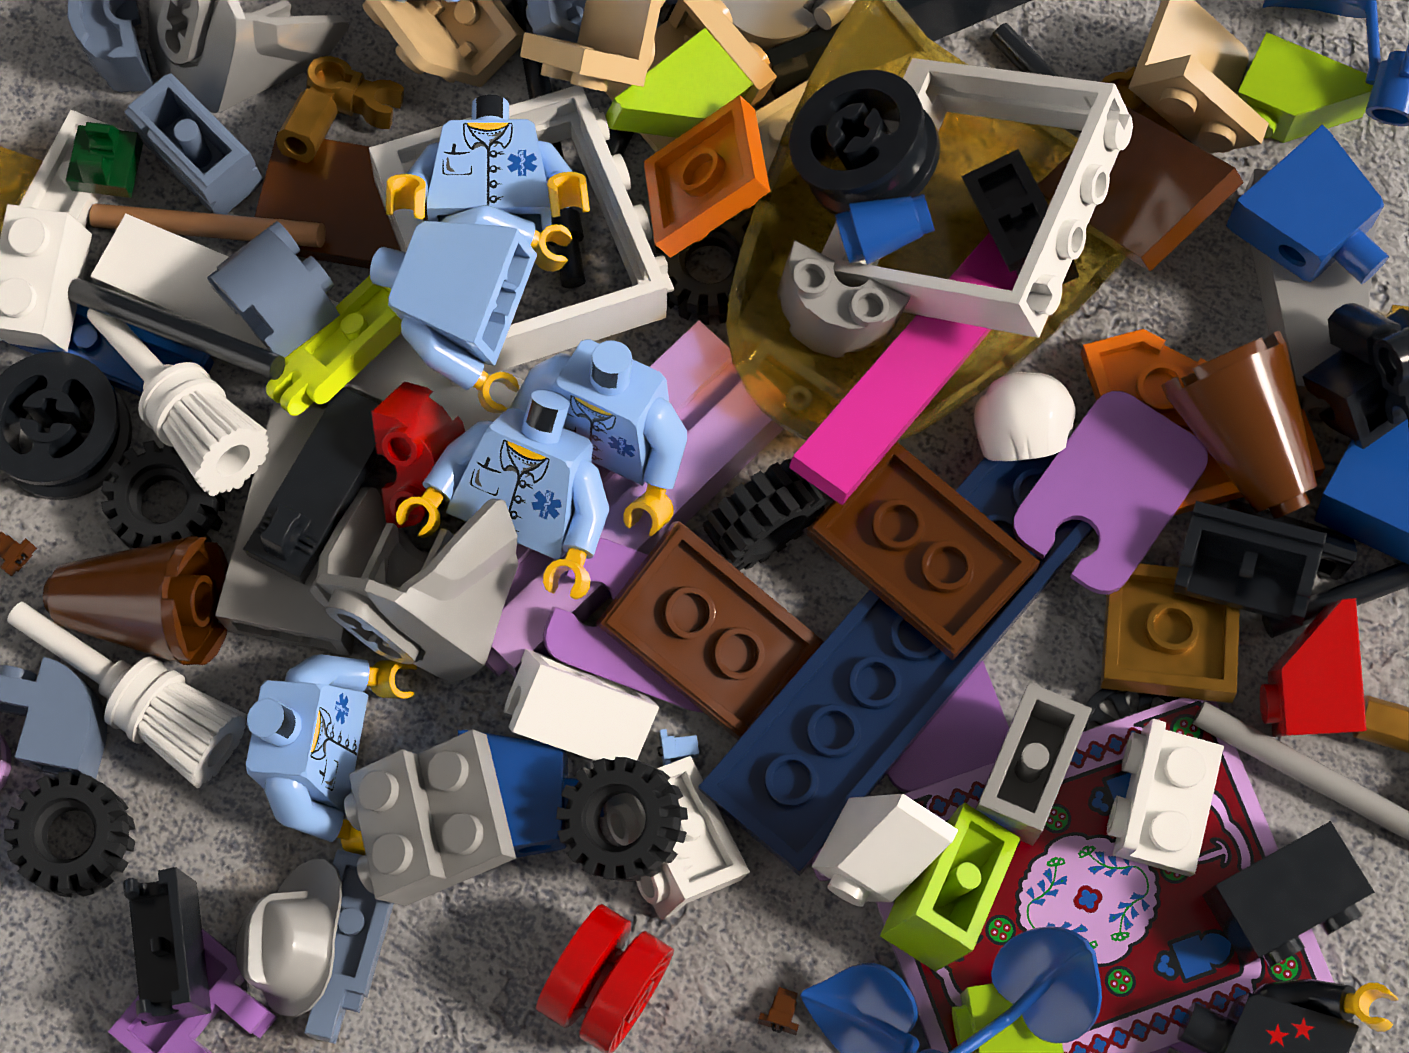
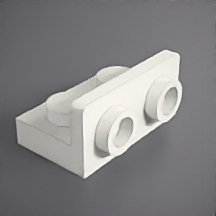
M1152 719L1142 729L1141 734L1132 732L1129 737L1123 757L1122 771L1132 774L1126 798L1116 796L1108 820L1107 835L1116 837L1113 856L1191 877L1196 872L1224 746L1165 730L1166 722Z
M691 756L657 768L663 770L671 777L668 781L671 785L678 786L683 795L678 801L681 807L687 808L688 820H681L680 830L687 832L684 843L676 842L673 851L678 853L672 863L664 862L659 866L662 872L653 877L643 876L641 881H636L641 895L648 903L653 905L657 915L662 920L677 913L685 904L737 883L750 873L717 806L699 790L698 786L703 782V779ZM622 793L610 798L606 802L605 808L608 828L617 843L623 846L634 842L644 829L646 821L645 810L641 802L630 793Z

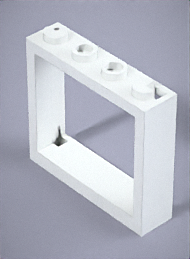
M912 58L903 79L915 90L923 109L929 114L938 131L947 112L1082 131L1013 290L878 267L879 260L869 265L866 264L865 260L850 264L847 261L848 258L837 221L821 254L835 260L834 274L838 281L846 286L859 287L871 278L909 297L910 300L903 311L905 313L1039 338L1048 316L1052 315L1059 306L1062 296V283L1072 260L1077 259L1083 251L1086 240V228L1096 204H1101L1107 195L1110 181L1109 174L1120 150H1124L1130 141L1133 128L1132 117L1129 115L1120 93L1113 83ZM883 120L891 133L898 129L899 122Z
M576 85L509 105V119H528L534 122L538 141L552 144L572 138L633 286L511 324L496 365L492 366L484 363L483 371L488 374L577 347L582 340L591 339L596 341L666 318L667 293L674 291L668 275V263L663 255L657 257L653 255L648 243L649 240H652V230L647 213L642 204L632 205L626 191L631 189V182L625 161L621 154L611 155L606 140L610 139V133L604 112L600 113L598 108H591L585 91L581 86ZM443 126L369 147L374 180L385 210L388 178L398 174H407L425 148L430 144L440 141ZM398 209L393 212V215H388L400 250L406 252L416 226L422 223L423 219L414 218L413 210ZM450 380L452 386L457 385Z

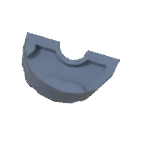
M68 0L67 18L92 67L106 80L108 86L118 92L146 91L154 85L148 54L145 49H139L137 34L134 28L142 23L137 0Z
M276 221L218 265L217 270L209 275L207 279L213 290L235 314H239L267 349L285 358L340 316V314L326 295L334 287V283L312 256H309L303 262L298 259L296 254L300 252L299 246L283 225Z

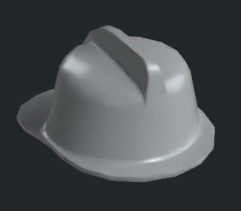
M311 859L299 865L283 881L277 893L267 894L255 903L250 913L243 920L237 934L235 947L236 962L242 977L255 988L262 990L268 1005L283 1016L297 1017L311 1010L324 995L332 976L335 937L342 903V881L338 869L325 859Z

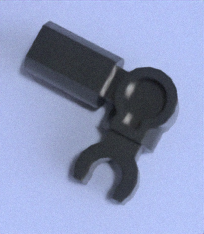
M1356 303L1342 305L1334 310L1327 319L1330 344L1377 367L1382 378V387L1390 392L1385 401V412L1389 423L1394 425L1408 419L1409 428V327L1401 330L1400 324Z

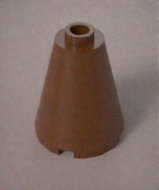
M1280 330L1272 333L1264 340L1261 337L1193 368L1194 373L1181 378L1185 386L1184 388H1182L1177 377L1161 385L1168 401L1256 513L1269 508L1273 518L1277 519L1310 504L1305 492L1316 487L1317 483L1287 342H1285Z
M197 536L63 563L54 570L52 576L45 582L43 604L46 611L50 613L53 622L60 627L183 665H206L218 654L227 635V629L221 623H218L215 614L229 564L223 549L217 542H206V537Z

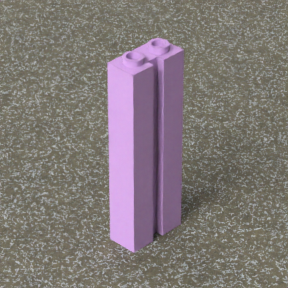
M700 320L650 366V368L661 372L667 379L669 402L687 430V443L674 488L666 489L665 493L673 505L671 520L653 536H649L652 518L644 510L640 520L630 529L627 528L623 521L625 508L646 492L648 483L645 482L642 486L591 461L599 470L609 505V513L600 538L611 540L647 555L673 522L680 521L685 525L789 424V402L754 370L749 372L735 359V353ZM517 543L516 556L518 568L506 598L485 665L498 677L507 670L516 678L525 648L545 656L550 655L545 649L543 634L552 606L573 613L577 620L583 623L611 596L607 587L599 582L590 581V588L587 594L580 599H573L570 597V592L575 580L565 577L564 572L559 579V586L556 592L552 594L545 589L543 574L547 566L556 561V559Z

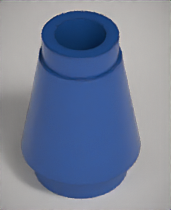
M924 194L915 197L907 196L849 203L850 210L835 214L850 264L865 260L866 264L869 265L923 237L924 234L935 231Z

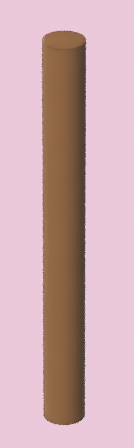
M97 203L92 205L89 213L90 224L93 228L116 230L126 213L166 231L183 236L251 241L278 221L289 232L298 246L321 248L326 237L325 226L319 222Z

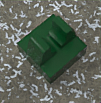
M86 122L85 126L78 125L65 179L70 189L78 192L131 198L144 144L139 133L119 130L109 124Z

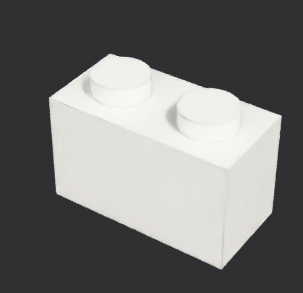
M7 204L0 236V338L8 344L68 352L77 309V303L70 301L68 298V289L75 279H83L92 233L69 213Z

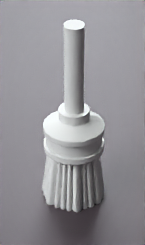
M89 308L87 311L88 320L144 381V391L139 401L138 410L141 419L146 425L154 430L156 436L165 445L175 448L195 481L210 496L217 495L219 491L221 493H224L226 490L230 492L233 487L235 489L242 487L244 481L249 479L251 474L258 470V465H262L266 460L265 455L269 450L267 447L269 444L267 441L269 437L266 435L267 430L226 399L224 390L218 383L211 380L209 374L202 366L192 362L163 365L125 322Z
M24 602L15 605L9 613L7 622L99 684V694L108 699L104 720L109 726L114 729L120 728L126 732L127 737L134 743L140 744L145 742L197 789L203 783L205 784L207 780L210 781L212 776L215 777L219 773L221 767L232 755L233 750L239 745L246 727L247 714L185 684V677L174 670L169 671L164 667L163 662L156 657H145L133 666L124 660L113 663Z

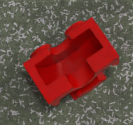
M406 381L372 411L377 454L384 455L390 463L395 465L397 471L396 481L387 483L382 488L386 524L393 523L398 528L415 526L429 514L424 506H418L410 512L408 519L402 526L396 521V512L399 505L410 497H422L426 491V488L423 486L424 480L446 447L465 432L463 421L459 416L452 420L441 405L429 398L433 393L432 390Z

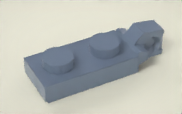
M339 849L335 854L333 865L338 869L342 881V903L335 937L332 976L324 995L311 1009L304 1032L310 1038L334 1044L337 1042L346 1010L360 1013L364 997L368 998L394 903L375 899V895L363 886L357 871L358 859L363 855Z

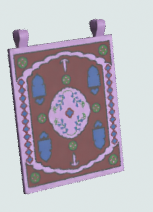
M1179 698L1082 732L1044 829L1033 846L1019 841L974 950L935 972L891 944L905 983L916 1001L918 1018L930 1049L948 1053L958 1046L953 1025L952 1007L962 1006L961 993L967 987L993 983L991 971L1000 949L1016 935L1038 927H1063L1080 934L1089 941L1097 957L1102 988L1100 1013L1088 1032L1076 1040L1062 1043L1064 1053H1151L1181 1042V1040L1177 1039L1179 1028L1193 1002L1227 1017L1236 997L1247 993L1254 994L1255 990L1264 983L1300 979H1314L1334 983L1312 928L1299 935L1305 948L1269 968L1262 956L1244 966L1202 896L1216 884L1279 850L1236 747L1192 724L1198 709L1204 701L1219 709L1216 701ZM1152 719L1166 722L1165 730L1224 746L1196 872L1191 877L1113 856L1116 837L1107 835L1108 820L1116 796L1126 798L1132 774L1122 771L1123 757L1129 737L1132 732L1141 734L1142 729ZM994 763L905 793L904 795L945 822H948L956 809L963 803H967L974 809L976 808ZM819 849V851L813 857L812 866L817 856L819 855L821 849ZM813 868L819 881L831 880ZM895 900L893 902H876L884 925Z

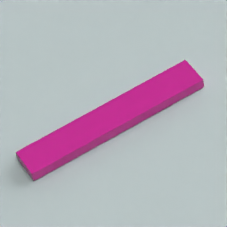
M988 233L950 276L949 280L1012 291L1018 277L1015 270L1009 272L990 233ZM916 315L793 455L789 468L843 505L992 329Z

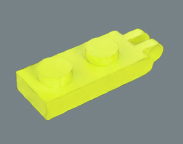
M369 275L335 307L340 316L285 357V368L282 375L276 380H269L266 385V394L276 403H280L281 407L293 416L304 412L313 402L324 404L334 397L401 334L402 320L388 306V297L391 289L373 284Z

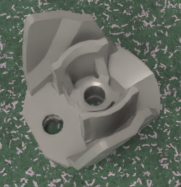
M149 0L148 42L160 78L172 73L209 112L219 113L270 87L303 73L314 59L328 56L349 29V23L340 15L291 16V4L287 0H282L253 13L243 12L238 0Z
M364 486L338 522L320 554L318 575L309 591L325 607L326 613L333 620L376 653L398 663L414 664L451 684L476 674L488 659L501 613L518 568L516 556L518 536L506 502L501 499L488 500L455 535L448 529H440L427 555L414 547L410 538L401 528H398L393 523L386 524L384 503L378 490L374 487Z

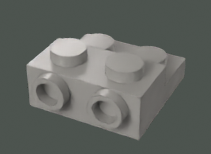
M471 729L419 754L402 749L349 774L352 793L348 794L344 799V810L351 825L356 830L361 831L366 854L358 859L357 871L363 886L375 895V899L407 906L516 859L487 734Z

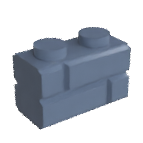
M172 73L164 75L129 104L125 110L128 120L134 127L135 132L139 133L144 145L194 196H198L200 202L211 213L226 215L262 183V176L255 166L256 164L251 153Z

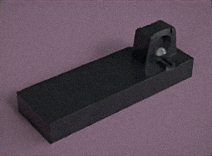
M345 387L332 398L270 502L260 523L244 546L243 550L249 557L305 584L335 527L351 505L380 455L377 454L372 420V411L379 405L378 403Z

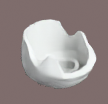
M1015 372L991 383L986 394L980 397L974 410V425L983 456L992 461H1017L1042 458L1062 451L1066 448L1067 438L1073 432L1076 407L1066 387L1052 376L1043 373Z

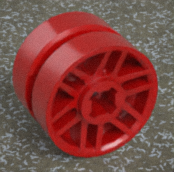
M600 904L585 919L561 954L540 993L536 1010L560 1026L568 1028L588 1008L580 1027L579 1038L603 1053H613L632 1029L654 994L670 964L674 948L647 931H643L623 951L631 931V921L604 904Z

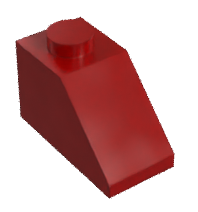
M1356 598L1341 599L1327 604L1268 671V684L1261 685L1259 700L1262 720L1265 724L1272 723L1273 737L1367 731Z

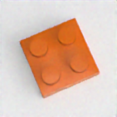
M741 95L643 161L654 243L670 258L692 243L701 241L709 232L742 210L751 208L760 198L770 192L756 111Z

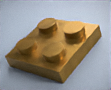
M1140 563L1122 588L1117 592L1106 594L1101 688L1232 703L1237 694L1240 609L1175 593L1173 589L1179 568Z

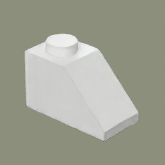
M904 794L852 797L848 799L812 868L831 879L827 888L832 893L853 905L863 907L865 902H893L952 843L958 829Z

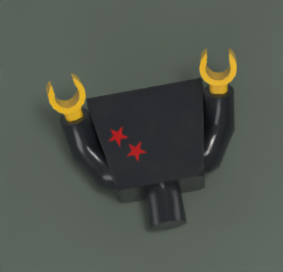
M1314 979L1264 983L1255 990L1254 994L1247 993L1236 997L1227 1017L1193 1002L1181 1023L1177 1039L1205 1053H1349L1359 1026L1347 1020L1352 1019L1356 1015L1369 1028L1377 1032H1386L1392 1028L1393 1024L1385 1018L1370 1017L1369 1007L1378 998H1387L1391 1001H1398V998L1386 986L1379 983L1364 984L1357 991L1350 985Z

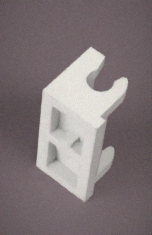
M525 648L521 658V666L507 697L504 713L512 715L509 724L512 732L595 761L602 758L615 760V756L634 760L638 759L659 709L655 702L644 693Z

